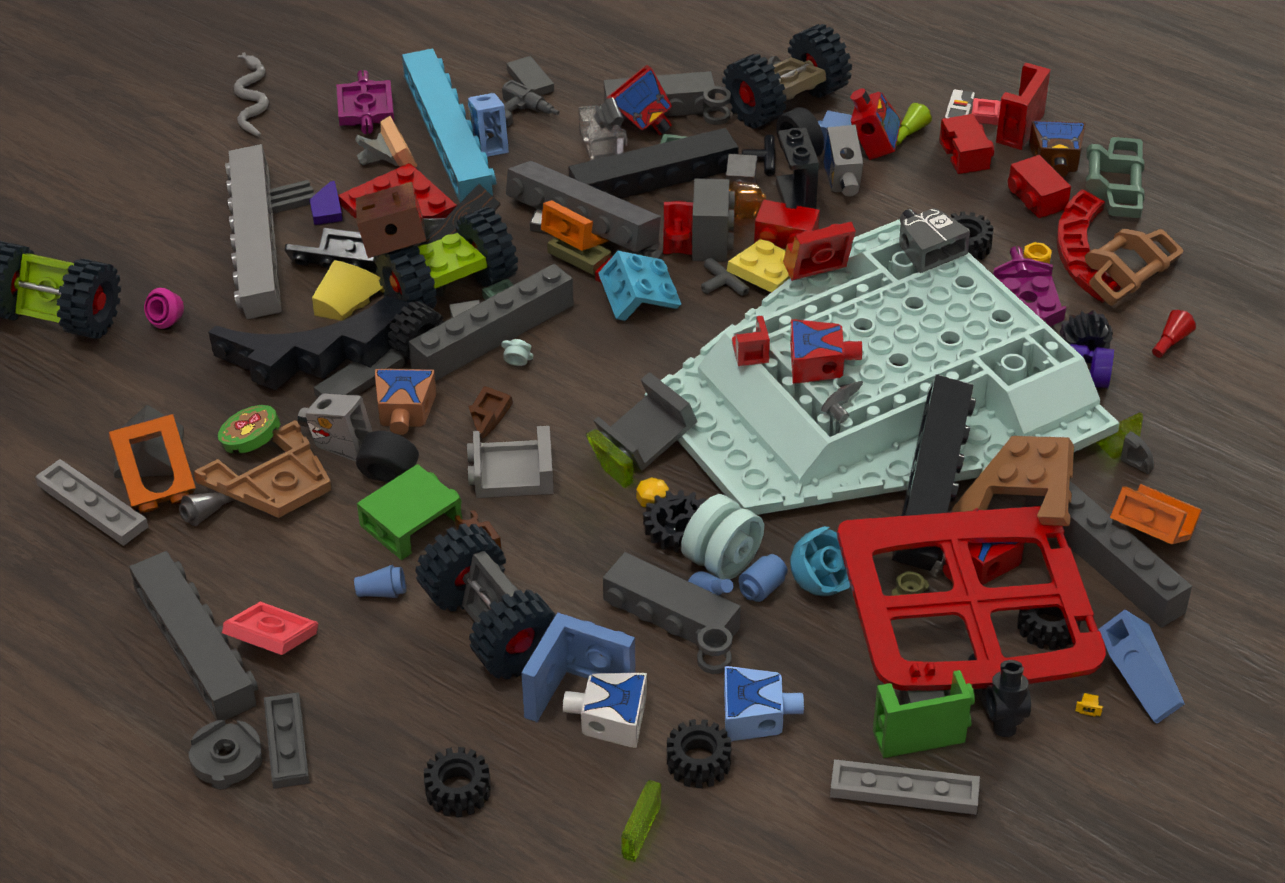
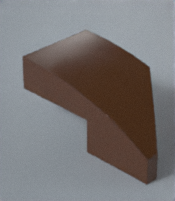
M484 386L473 405L468 406L475 428L480 433V438H485L502 420L513 404L511 395Z

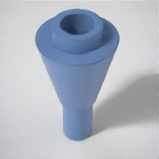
M704 571L694 573L688 581L718 596L722 593H729L733 589V582L730 579H719Z

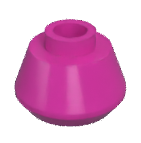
M156 288L148 294L144 304V311L147 319L154 327L165 329L172 326L182 317L184 304L180 296L166 288Z

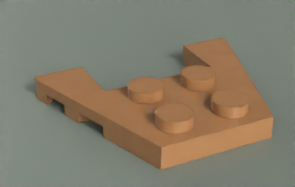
M296 420L280 427L278 430L272 431L274 435L273 442L282 448L285 453L238 476L219 459L194 471V479L198 484L278 518L331 491V480L318 457L313 455L307 437H303L301 427Z
M1011 436L955 504L951 512L973 511L975 508L987 510L993 494L1045 496L1037 515L1041 524L1069 526L1071 516L1068 513V504L1071 503L1072 497L1069 483L1070 478H1073L1074 445L1069 437Z

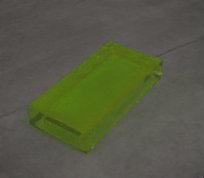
M652 780L646 782L621 835L623 859L635 862L661 807V783Z

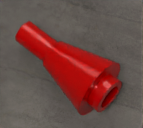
M1172 310L1170 312L1161 339L1152 349L1154 356L1162 358L1170 346L1175 345L1196 330V323L1190 313L1184 310Z

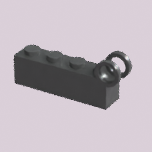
M711 71L657 76L672 105L664 113L666 117L703 114V119L709 124L721 125L729 121L730 110L725 105L730 102L731 93L724 87L715 86ZM630 78L603 80L604 103L607 100V96ZM715 93L723 94L726 97L722 100H715ZM721 111L725 113V116L713 118L708 113ZM621 113L624 120H629L623 113Z
M624 552L603 577V600L616 608H621L636 615L643 621H649L665 629L672 635H678L695 643L699 647L697 663L704 672L710 674L725 672V666H731L732 662L730 649L732 647V638L740 629L741 606ZM705 654L710 656L724 655L726 660L720 665L713 666L707 664L703 657Z

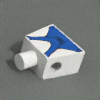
M647 673L592 674L588 678L585 693L565 691L563 712L581 714L582 733L586 736L637 748L647 697Z

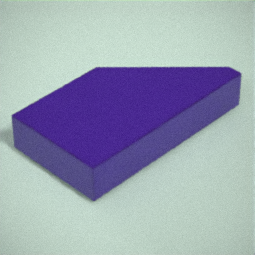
M330 181L310 199L314 225L343 221L335 181Z

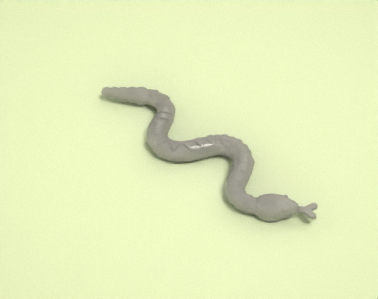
M243 52L242 55L237 57L245 59L249 69L255 72L236 80L233 86L234 93L241 99L258 103L241 111L237 121L244 131L260 137L261 133L247 119L264 112L268 107L269 100L265 93L244 88L263 78L265 68L257 57H254V55L246 56V53Z

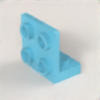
M617 251L598 273L615 318L618 320L626 321L642 302L678 309L681 305L677 290L662 259Z

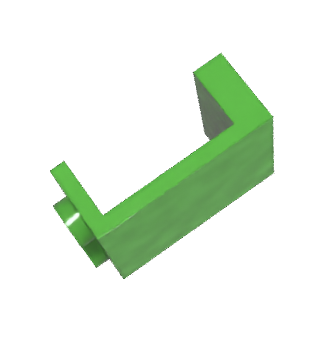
M419 464L357 503L360 526L400 560L412 554L410 535L443 513L453 521H455L456 515H460L462 519V501L459 494L455 490L447 488L434 473L427 472Z
M960 670L953 671L950 696L903 705L899 704L891 683L877 685L873 733L883 758L965 743L967 728L971 727L970 706L975 703V696L971 684L965 683Z

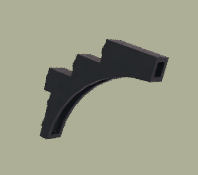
M386 295L370 308L351 318L329 326L303 332L254 334L234 331L216 325L208 333L215 357L250 370L253 382L277 390L299 370L324 379L345 359L371 368L391 349V345L388 342L390 340L388 332L393 330L389 327L391 323L397 321L394 318L396 314L401 315V309L404 306L408 308L409 303Z

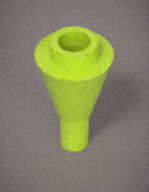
M919 103L910 104L901 122L896 146L907 136L932 122L930 110L925 105Z

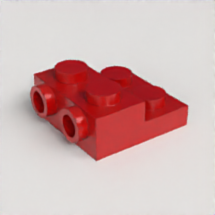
M852 222L832 224L826 228L814 231L807 230L795 235L794 242L786 246L783 260L791 280L847 267L856 232Z

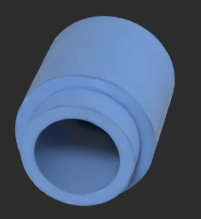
M774 554L760 557L739 576V588L743 596L756 602L763 601L784 582L785 576L788 573L786 564L780 557Z

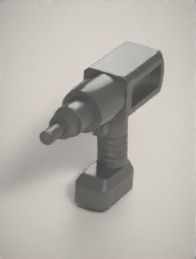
M510 80L502 87L503 99L507 101L504 103L506 127L513 123L511 112L517 108H529L536 112L553 113L557 116L560 113L550 103L546 102L543 97L533 93V89L521 83Z

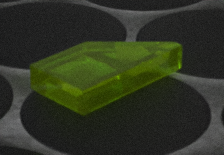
M1139 412L1120 421L1117 433L1096 443L1112 459L1120 457L1125 436L1132 431L1140 437L1143 414Z
M593 429L586 433V437L604 471L623 488L633 483V460L598 430Z

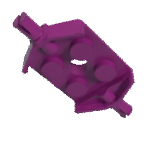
M1016 246L1011 248L1010 255L1012 260L995 267L993 275L1047 325L1052 326L1062 322L1065 319L1066 306H1061L1052 278L1053 265L1024 258L1023 250L1019 246L1017 250Z

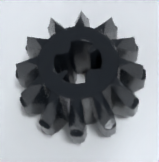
M1081 310L1080 315H1070L1069 321L1061 322L1060 336L1069 345L1088 346L1090 351H1094L1097 347L1110 348L1113 332L1104 314H1097L1095 310L1084 313Z

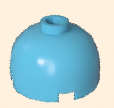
M824 526L806 533L794 545L791 554L790 568L795 581L802 589L813 595L830 596L850 587L837 539V532L828 529L830 527Z

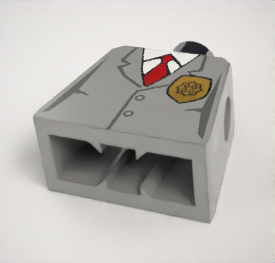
M322 394L310 408L304 407L298 414L299 425L310 428L314 443L318 448L355 462L364 437L369 432H372L362 396Z

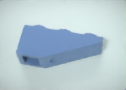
M1123 610L1098 629L1110 657L1155 723L1158 724L1185 705L1148 623L1127 610Z

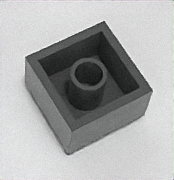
M694 179L692 261H706L708 258H713L717 262H727V250H733L734 233L728 231H734V210L729 209H734L735 191H729V179Z

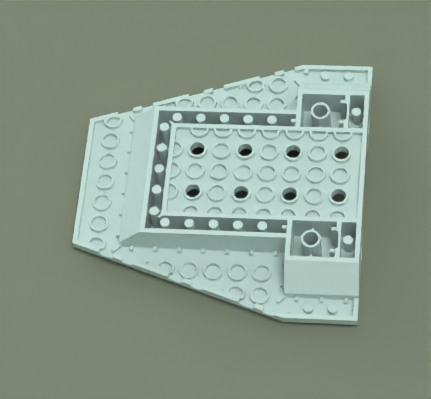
M900 219L854 237L847 267L793 281L789 278L765 297L760 307L757 309L751 308L746 312L745 319L736 326L731 324L702 347L700 354L696 358L690 357L683 362V368L674 375L668 374L661 380L690 403L698 421L678 439L680 444L727 497L737 502L740 508L750 510L756 515L907 490L928 388L936 374L974 385L971 397L976 398V403L971 417L967 416L966 425L970 426V432L966 444H961L960 454H964V462L960 473L955 474L954 482L978 478L1011 436L1069 437L1074 445V452L1117 433L1120 423L1100 405V397L1084 357L969 252L967 255L923 273L918 272L900 247ZM756 316H763L770 338L769 363L738 366L732 346V337L736 336V334L756 332ZM791 319L840 324L843 329V341H862V360H844V373L841 378L792 383ZM863 381V385L849 398L847 403L841 405L849 414L846 421L839 423L831 413L821 411L824 402L841 388L840 386Z

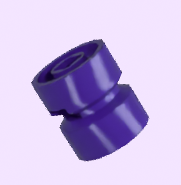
M1070 344L1071 347L1084 357L1086 363H1091L1089 372L1095 387L1109 389L1114 349L1097 347L1094 351H1090L1088 346Z

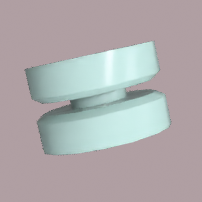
M717 494L706 500L691 517L684 531L681 551L686 558L697 565L705 566L707 571L717 578L733 579L748 566L759 549L764 535V522L761 517L750 510L740 508L739 504L729 497Z

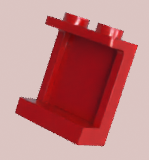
M1029 63L1023 65L1019 96L1005 92L1001 98L996 143L1019 150L1023 149L1030 138L1032 120L1040 121L1045 113L1051 69Z

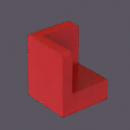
M756 316V332L736 334V336L732 337V346L738 366L769 363L770 338L763 316Z

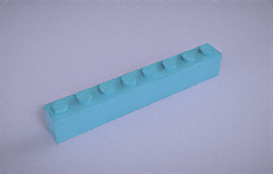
M433 48L402 54L404 78L459 202L461 203L478 184L493 196L492 185H496L493 168H488L487 155L485 152H481L478 136H473L471 120H466L464 105L459 104L456 88L452 89L450 75L445 73L442 58H437Z

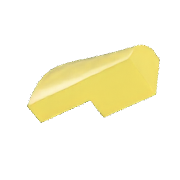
M334 260L312 296L314 316L340 321L345 320L352 315L354 310L369 304L370 296L378 291L382 293L385 291L379 283L380 277L355 265Z

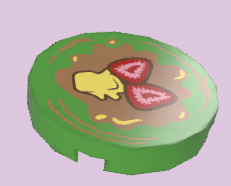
M257 405L248 407L231 416L221 426L218 432V440L229 453H233V450H238L239 453L250 452L271 440L274 436L272 431L275 428L278 430L280 427V418L271 406Z

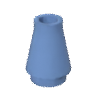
M390 565L364 576L355 577L354 579L357 597L398 598L399 594L406 593V580L402 567L394 568L393 565Z

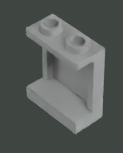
M537 426V440L481 443L479 431H473V443H467L468 463L474 462V466H468L469 485H475L476 498L554 494L550 426Z

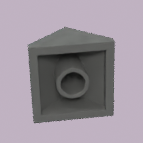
M146 405L121 428L164 417L165 415ZM176 422L180 439L183 444L184 427L183 425ZM162 436L131 444L140 477L174 475ZM115 459L114 478H122L117 459Z

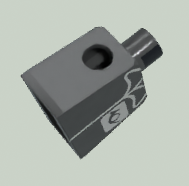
M932 208L920 214H917L913 209H907L901 214L900 247L918 272L923 273L968 254L970 230L939 209Z

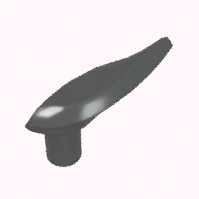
M863 381L854 382L839 388L824 402L821 411L831 413L839 423L846 421L849 414L841 405L848 402L849 398L863 385Z

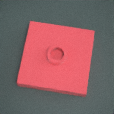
M259 602L225 621L222 633L283 655L316 635L318 623Z

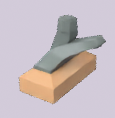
M391 116L381 121V133H378L377 139L372 140L359 135L355 138L357 144L365 148V150L357 155L362 165L383 159L395 166H404L411 163L414 167H417L402 134Z

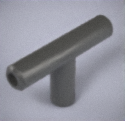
M708 258L705 261L704 267L713 273L715 277L702 283L701 289L704 293L709 294L727 284L741 296L748 294L749 287L732 273L728 272L713 258Z

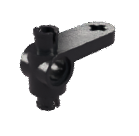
M972 654L968 661L976 660L975 655ZM1006 660L1000 665L1001 672L993 676L992 685L975 690L989 718L994 722L993 730H995V733L1002 737H1011L1016 734V726L1021 724L1024 718L1030 716L1031 697L1028 689L1029 682L1023 675L1024 667H1022V664L1015 660Z

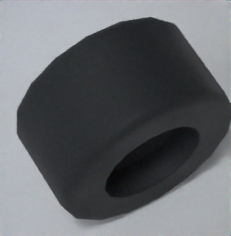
M372 431L364 437L356 458V466L367 478L389 483L417 464L419 451L413 443L398 434L389 431Z

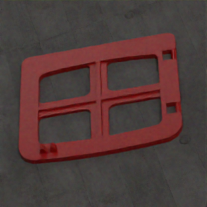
M1041 506L855 519L840 523L837 530V539L873 670L878 679L884 684L891 683L894 689L901 691L951 690L953 671L960 670L965 683H970L973 689L987 688V686L992 685L993 676L1001 672L1000 665L1006 660H1015L1022 664V667H1024L1023 675L1028 679L1029 684L1090 675L1096 672L1102 666L1106 656L1105 644L1093 617L1094 613L1071 548L1068 547L1064 536L1063 526L1042 525L1037 518ZM1047 538H1057L1060 548L1051 549ZM991 542L1034 543L1041 549L1052 582L1047 584L987 588L980 584L968 544ZM929 546H938L942 549L953 584L952 590L886 596L882 593L872 558L874 555ZM1047 607L1061 609L1074 644L1072 648L1009 658L1003 656L990 616L993 612ZM947 615L959 616L965 622L976 660L943 662L907 661L900 655L891 621ZM1076 621H1086L1089 632L1080 633Z

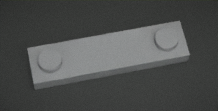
M61 459L35 476L37 486L123 546L148 528L147 518Z
M834 759L830 797L977 815L980 776Z

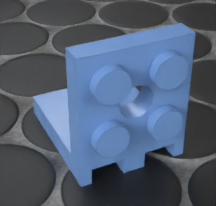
M557 612L521 672L524 718L538 722L566 672L587 679L590 675L597 673H635V637L621 631H614L595 625L590 621H583Z

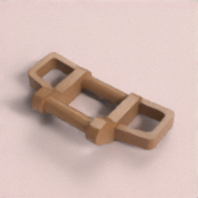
M1122 229L1107 244L1099 249H1093L1085 255V262L1092 269L1099 270L1090 280L1089 284L1107 304L1113 306L1129 293L1138 290L1141 287V283L1156 272L1160 273L1166 270L1171 263L1181 256L1183 249L1162 229L1147 235L1140 231ZM1153 241L1159 242L1171 255L1167 257ZM1120 248L1134 250L1148 265L1134 273L1114 252ZM1105 272L1122 288L1120 292H1114L1102 280L1101 276Z

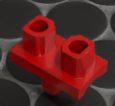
M664 202L663 254L684 253L692 255L693 202Z

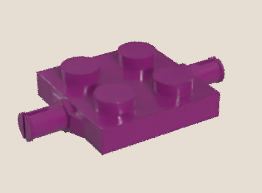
M362 70L357 73L358 81L348 84H336L339 126L361 124V131L367 134L366 128L368 127V133L371 134L373 132L372 123L380 124L382 120L389 116L394 121L391 81L369 80V73L363 70L364 76H362Z

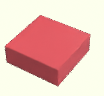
M974 98L972 114H974L978 123L998 125L1001 101Z

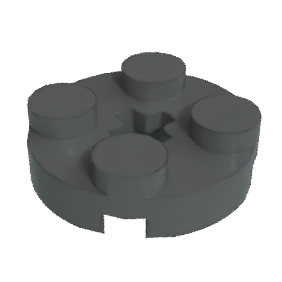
M225 720L211 722L199 729L191 740L192 746L189 751V761L193 772L201 780L212 783V786L216 789H226L232 784L244 780L258 769L263 762L259 735L251 725L243 721L237 720V724H226ZM223 748L226 751L234 749L229 755L220 756L219 750Z

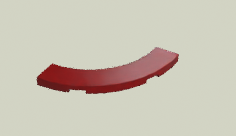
M1082 189L1067 203L1059 220L1057 249L1060 259L1071 278L1088 294L1103 303L1105 300L1089 284L1090 280L1099 270L1092 269L1085 262V255L1090 252L1087 239L1088 228L1094 218L1104 210L1105 201ZM1107 272L1101 276L1102 280L1114 292H1118L1121 289Z

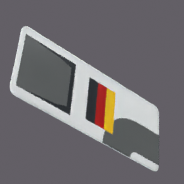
M953 90L945 118L968 115L975 93Z

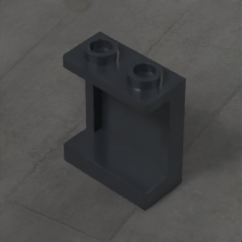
M806 128L781 130L778 137L790 170H793V174L776 176V187L781 202L786 203L787 208L796 209L797 206L816 209L819 161Z

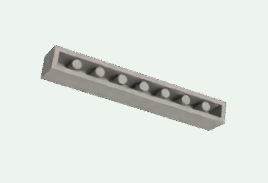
M262 144L229 151V163H225V168L229 179L226 181L229 196L232 197L228 198L229 210L231 215H233L229 216V223L232 233H235L230 234L231 245L235 252L231 253L234 269L237 270L233 272V280L236 289H239L234 291L235 302L238 309L243 308L246 319L280 313L282 309L268 162Z

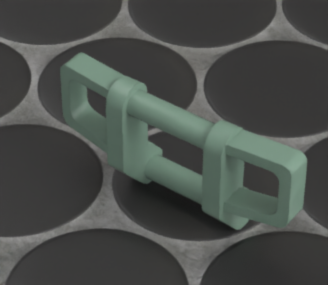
M1112 137L1108 151L1100 144L1089 145L1086 150V156L1089 160V175L1086 177V188L1096 197L1106 202L1109 215L1140 218L1145 199V192L1142 188V172L1144 171V159L1142 158L1143 141L1141 139ZM1114 150L1134 151L1136 156L1113 154ZM1100 170L1103 172L1130 174V185L1109 183L1100 175ZM1116 203L1136 204V206L1119 205Z

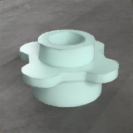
M513 339L502 342L501 346L505 349L503 359L507 363L523 366L527 364L528 360L533 359V354L530 352L532 346L525 341Z

